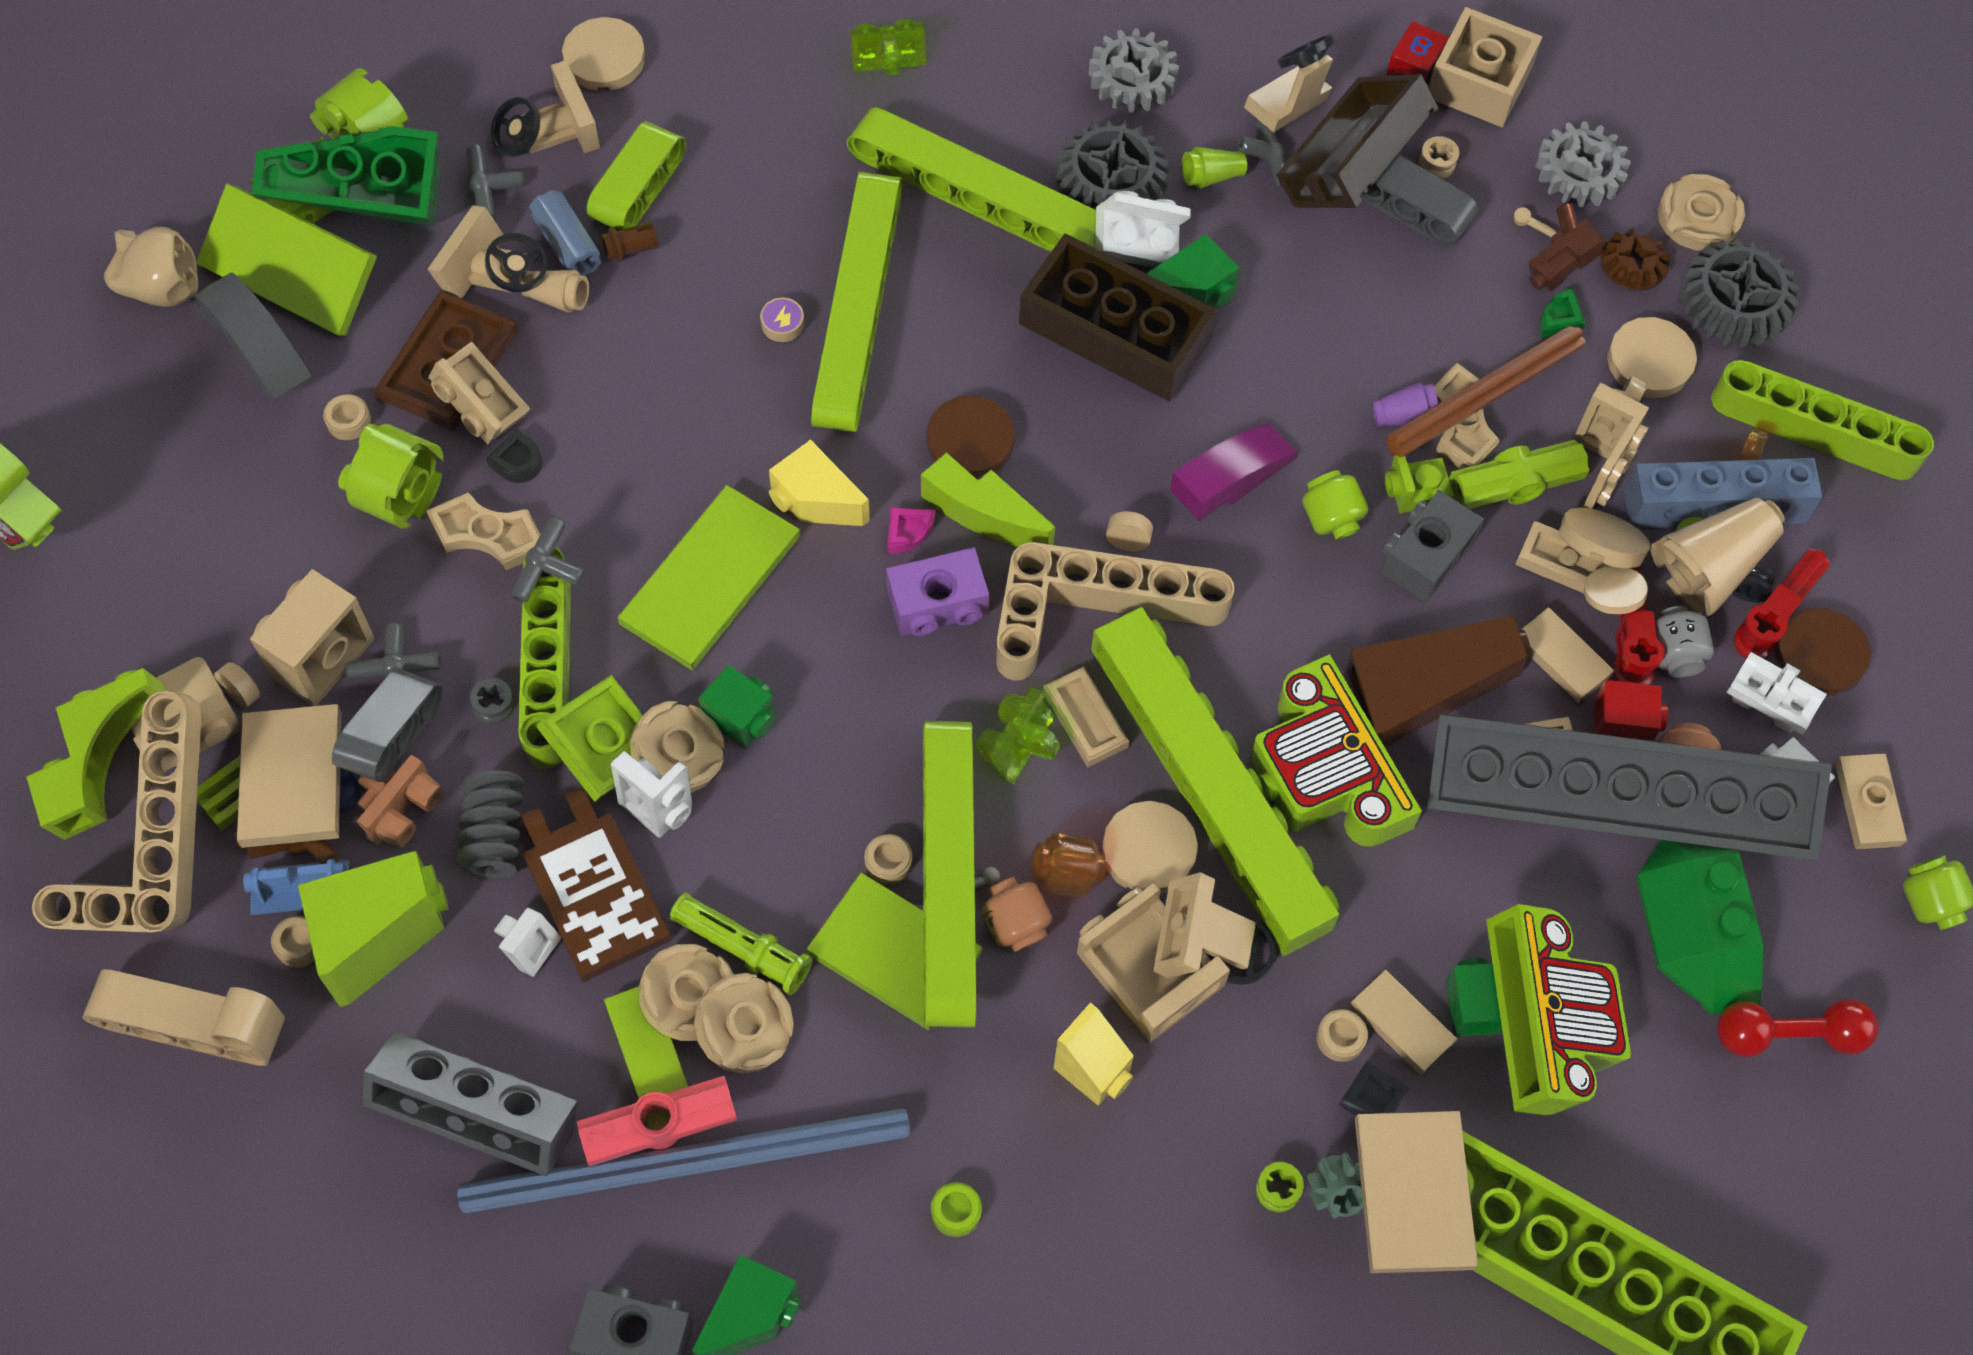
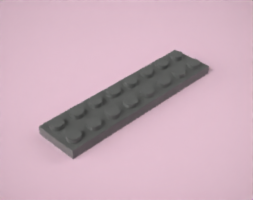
M1439 714L1427 808L1818 861L1832 765L1816 761Z

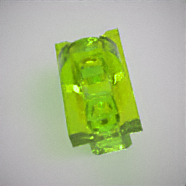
M912 18L897 20L894 25L880 27L873 26L871 23L857 24L855 29L850 30L854 72L885 69L886 76L899 75V67L927 64L925 27L923 22L915 23ZM881 41L883 43L884 52H882L881 50Z
M1031 687L1026 696L1007 693L1000 703L998 710L1001 722L1007 724L1003 733L991 729L983 730L976 742L975 747L981 758L995 765L1001 778L1011 783L1016 781L1031 755L1051 760L1060 749L1059 742L1054 738L1055 735L1048 730L1055 716L1044 704L1043 698L1045 695L1041 690Z

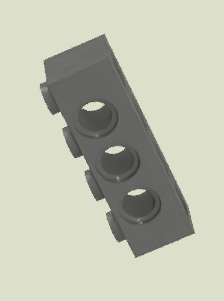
M397 1032L391 1034L364 1071L362 1106L544 1176H548L573 1136L577 1108L576 1100Z

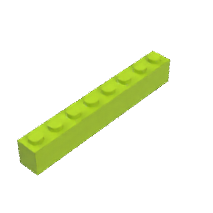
M1140 607L1095 629L1093 632L1092 653L1264 927L1270 932L1274 943L1283 957L1333 931L1340 915L1338 913L1339 904L1334 893L1328 886H1321L1312 872L1314 867L1309 854L1302 846L1296 847L1287 833L1288 825L1285 817L1277 807H1270L1262 794L1263 786L1258 775L1252 768L1246 769L1239 759L1238 746L1233 736L1227 730L1221 731L1213 718L1214 710L1211 702L1204 693L1198 694L1189 681L1191 677L1186 663L1179 655L1174 657L1166 645L1167 638L1161 624L1156 619L1150 620L1143 607Z

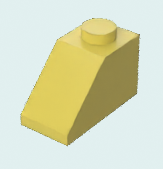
M809 440L769 469L771 485L769 495L772 501L782 512L789 510L799 522L864 526L870 521L869 499L812 440Z
M1090 1002L1058 1038L1053 1069L1096 1105L1100 1106L1108 1095L1114 1100L1118 1098L1130 1084L1133 1075L1129 1071L1131 1070L1134 1056L1099 1009Z

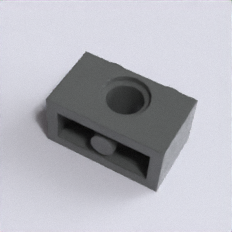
M1438 490L1428 503L1421 500L1416 505L1407 520V523L1411 525L1403 534L1396 531L1391 536L1382 551V554L1387 556L1381 574L1427 603L1475 542L1484 518ZM1421 541H1430L1437 547H1428Z
M605 1284L603 1291L588 1288L569 1351L572 1355H685L694 1323L690 1314L683 1311L684 1304L664 1297H654L651 1304L633 1299L634 1292L629 1289ZM639 1319L647 1323L646 1334L640 1341L626 1343L621 1340V1330L627 1322Z

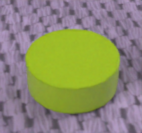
M953 1182L942 1186L935 1193L931 1202V1217L936 1228L943 1234L952 1237L965 1236L972 1232L980 1222L982 1213L981 1200L977 1192L969 1185Z

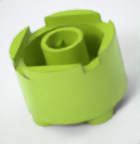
M361 68L352 71L317 98L315 110L310 113V118L316 128L325 135L329 134L332 139L352 133L357 135L379 131V128L390 126L404 127L403 124L409 118L393 93L379 79L374 83L365 79L363 76L368 72Z
M370 423L361 432L359 448L352 463L347 464L341 471L338 486L346 491L347 500L352 507L405 529L411 526L406 521L412 516L420 519L435 498L442 478V474L435 471L436 459L444 462L443 451L437 444L393 425L382 424L377 426Z

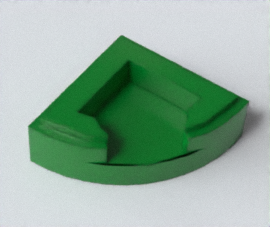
M1573 288L1557 293L1545 307L1539 323L1541 338L1551 337L1568 326L1573 328L1579 327L1583 330L1585 321Z

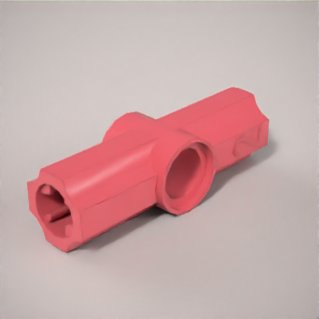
M721 1076L666 1094L661 1092L647 1093L634 1104L576 1122L586 1160L590 1167L647 1148L656 1150L666 1149L672 1146L679 1138L737 1121L725 1076ZM662 1111L671 1116L669 1123L660 1130L653 1131L644 1126L647 1117L654 1112Z

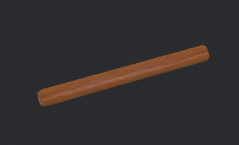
M1572 326L1566 327L1390 433L1386 438L1389 453L1392 456L1396 454L1399 457H1404L1580 350L1586 342L1582 336V329L1579 327L1573 328Z

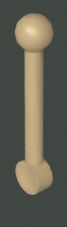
M1518 208L1514 213V222L1518 226L1529 225L1551 238L1558 232L1532 218L1531 212L1527 208Z

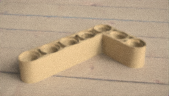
M1035 542L1024 543L1014 550L1010 561L997 636L996 667L1000 674L1013 681L1026 679L1034 673L1038 661L1047 602L1128 614L1143 607L1149 618L1203 626H1216L1223 623L1228 617L1235 591L1234 582L1225 572L1212 568ZM1025 568H1035L1038 569L1040 573L1029 575L1021 570ZM1078 574L1085 579L1082 581H1072L1067 576ZM1115 581H1124L1127 582L1130 586L1127 588H1119L1114 586L1112 583ZM1167 587L1176 593L1165 595L1157 589ZM1213 594L1221 600L1211 602L1206 600L1203 595ZM1026 607L1031 609L1033 613L1020 615L1014 610ZM1012 648H1021L1027 654L1013 656L1007 651Z
M160 691L151 695L143 706L132 885L78 883L48 885L39 890L32 904L33 915L42 926L51 929L152 933L177 929L184 925L189 918L192 895L201 732L200 706L191 696L170 691ZM175 701L180 708V717L177 723L170 727L164 720V711L168 704ZM172 750L177 756L178 764L175 771L168 776L162 770L161 760L167 751ZM168 798L174 805L175 814L171 822L165 824L159 818L158 810L160 804ZM162 848L169 850L172 856L171 867L166 873H162L156 866V856ZM62 893L68 897L71 905L70 912L66 918L59 916L56 911V901ZM110 895L116 897L120 904L119 915L115 920L108 918L104 909L105 901ZM160 896L167 901L170 910L164 922L157 920L153 913L154 902Z

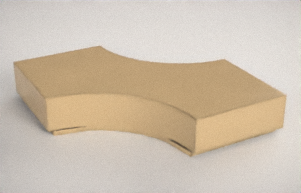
M1456 363L1434 386L1438 404L1480 379ZM1483 409L1445 431L1438 443L1436 452L1457 468L1464 469L1483 464L1497 450L1500 440L1488 427Z
M465 493L426 510L446 553L460 549L480 550L494 556L506 570L522 564L527 552L535 546L540 536L528 509L510 513L492 511L479 505L470 493Z

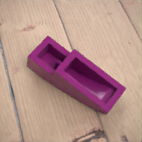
M1269 423L1261 425L1217 444L1173 472L1170 491L1200 521L1225 502L1233 505L1295 460L1298 452Z

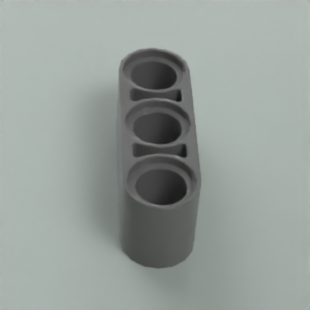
M1399 154L1396 155L1373 185L1367 186L1368 191L1360 195L1361 199L1436 244L1445 247L1453 246L1478 214V207L1469 195Z
M394 668L339 734L332 751V764L376 782L382 781L437 712L442 699V685L401 668Z

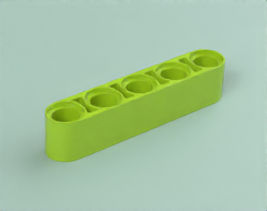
M1738 360L1729 363L1722 372L1711 394L1714 408L1725 416L1896 480H1908L1915 476L1934 448L1932 435L1927 429L1918 424L1748 361Z
M555 547L551 555L565 560L563 553ZM553 575L539 577L528 601L522 603L518 733L525 755L531 765L538 769L546 770L555 768L563 761L549 743L544 746L533 745L536 739L543 736L536 726L541 720L569 703L571 583ZM543 611H556L553 615L547 618L537 617ZM543 652H555L549 659H536ZM541 694H554L552 699L547 702H535L536 698Z

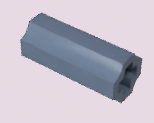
M550 190L543 195L537 196L529 206L532 211L531 216L564 269L577 270L582 276L595 272L602 263L599 258L600 252L562 192Z

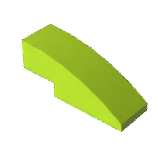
M946 452L921 474V497L941 513L962 526L992 540L1014 547L1031 542L1054 545L1055 526L992 470L977 480Z

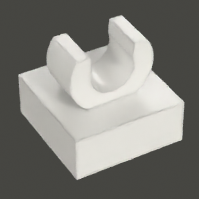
M528 907L518 921L505 915L494 929L496 934L504 937L499 948L520 971L532 977L535 976L562 938L541 913Z

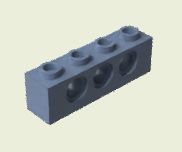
M1815 458L1636 464L1623 490L1629 523L1637 529L1677 528L1682 520L1689 517L1705 519L1753 498H1760L1764 502L1766 500L1774 502L1784 515L1785 521L1782 524L1807 523L1823 498Z

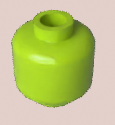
M1335 470L1307 483L1308 491L1303 495L1302 505L1317 534L1329 535L1333 533L1335 539L1340 540L1361 530L1358 522L1367 515L1369 509L1353 476L1341 475L1339 470Z
M1941 855L1908 868L1910 876L1903 881L1902 887L1914 916L1919 922L1926 924L1937 922L1939 929L1943 930L1968 920L1965 911L1973 907V885L1961 862L1948 861L1945 855Z

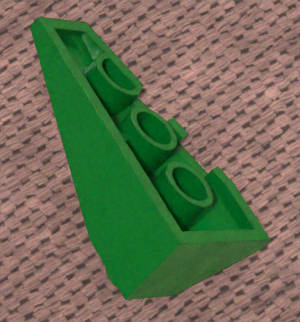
M390 126L379 128V131L357 135L352 133L330 140L313 143L303 142L256 151L251 195L381 219L434 226L439 187L438 132Z

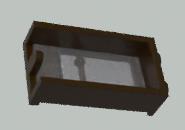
M1422 74L1358 77L1276 174L1294 208H1357L1362 202L1360 195L1368 191L1367 186L1373 185L1428 118L1430 115L1428 112H1436L1438 109Z

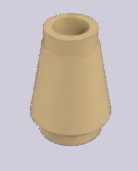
M577 270L546 271L543 280L538 286L529 291L522 292L525 297H530L571 313L574 310H582L585 307L589 297V281L586 276L580 275ZM528 271L527 275L521 280V284L533 281L541 271Z

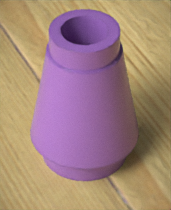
M1421 382L1389 394L1379 400L1372 401L1373 415L1377 427L1405 425L1438 405L1433 384L1422 385Z

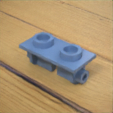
M328 859L327 864L310 863L264 869L254 867L251 873H245L243 878L245 892H251L250 914L260 915L303 910L298 885L350 870L349 859L339 860L337 863L334 859Z

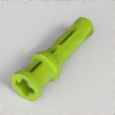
M683 893L671 910L670 920L683 925L709 942L745 961V967L749 973L753 975L761 973L783 986V992L789 996L796 993L810 971L813 961L811 956L807 954L797 955L778 944L777 937L772 934L763 933L759 936L729 917L691 897L688 893Z

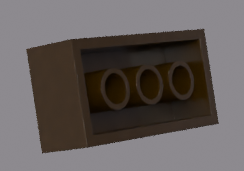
M1064 233L1020 296L1019 324L1170 402L1211 341L1217 309Z

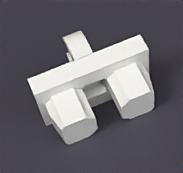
M1752 652L1745 660L1726 692L1732 695L1734 703L1745 709L1755 708L1771 717L1775 726L1788 733L1795 731L1801 735L1807 730L1813 716L1827 695L1797 678L1796 676L1800 672L1799 669L1788 663L1781 669ZM1771 685H1772L1773 688L1771 689V691L1769 692V694H1768L1767 696H1765V695L1767 694L1768 690L1770 689Z

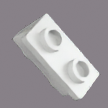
M1132 191L1115 192L1096 207L1095 248L1120 261L1155 268L1179 252V225L1190 219L1191 209L1177 206L1174 201L1169 199L1149 200L1138 197V194Z
M625 751L611 763L618 804L657 837L661 838L670 828L673 830L679 828L687 820L692 810V798L688 769L685 765L678 762L661 778L658 771L648 761L642 758L636 761Z

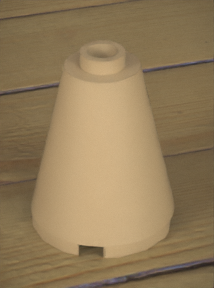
M1753 498L1660 537L1651 545L1653 561L1657 569L1664 565L1667 567L1672 577L1666 583L1693 612L1700 614L1706 611V616H1710L1721 607L1784 533L1782 523L1785 521V518L1779 507L1771 500L1764 502L1760 498Z

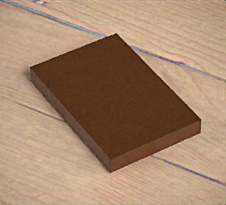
M440 290L375 388L374 392L377 399L454 431L461 421L462 415L450 402L445 403L434 392L431 380L428 377L435 363L442 358L445 360L449 359L472 342L495 368L519 330L517 322Z

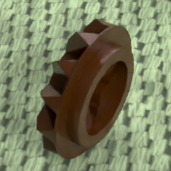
M1632 228L1626 234L1616 232L1608 242H1605L1600 259L1603 271L1611 281L1623 288L1641 291L1651 289L1664 280L1668 273L1671 255L1665 253L1664 241L1655 242L1651 239L1650 231L1640 235L1636 234ZM1632 250L1637 252L1639 258H1644L1640 270L1634 258L1629 257Z

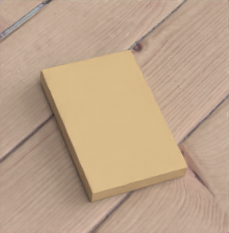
M338 704L242 713L237 841L241 848L339 838L340 768L332 764L334 744L341 733L342 712Z
M1460 1111L1357 1114L1355 1126L1370 1273L1475 1270L1478 1267Z

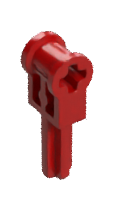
M1807 550L1765 603L1756 605L1749 610L1745 623L1738 627L1733 637L1734 646L1742 657L1747 658L1752 652L1766 659L1772 654L1776 642L1783 638L1788 629V620L1830 567V561L1825 557L1826 553L1824 551Z
M1641 566L1630 568L1643 576V568ZM1645 601L1639 609L1630 613L1619 614L1620 625L1615 634L1617 660L1613 665L1614 672L1612 674L1615 681L1650 685L1654 679V669L1659 667L1664 659L1665 650L1663 644L1656 637L1654 611H1647Z

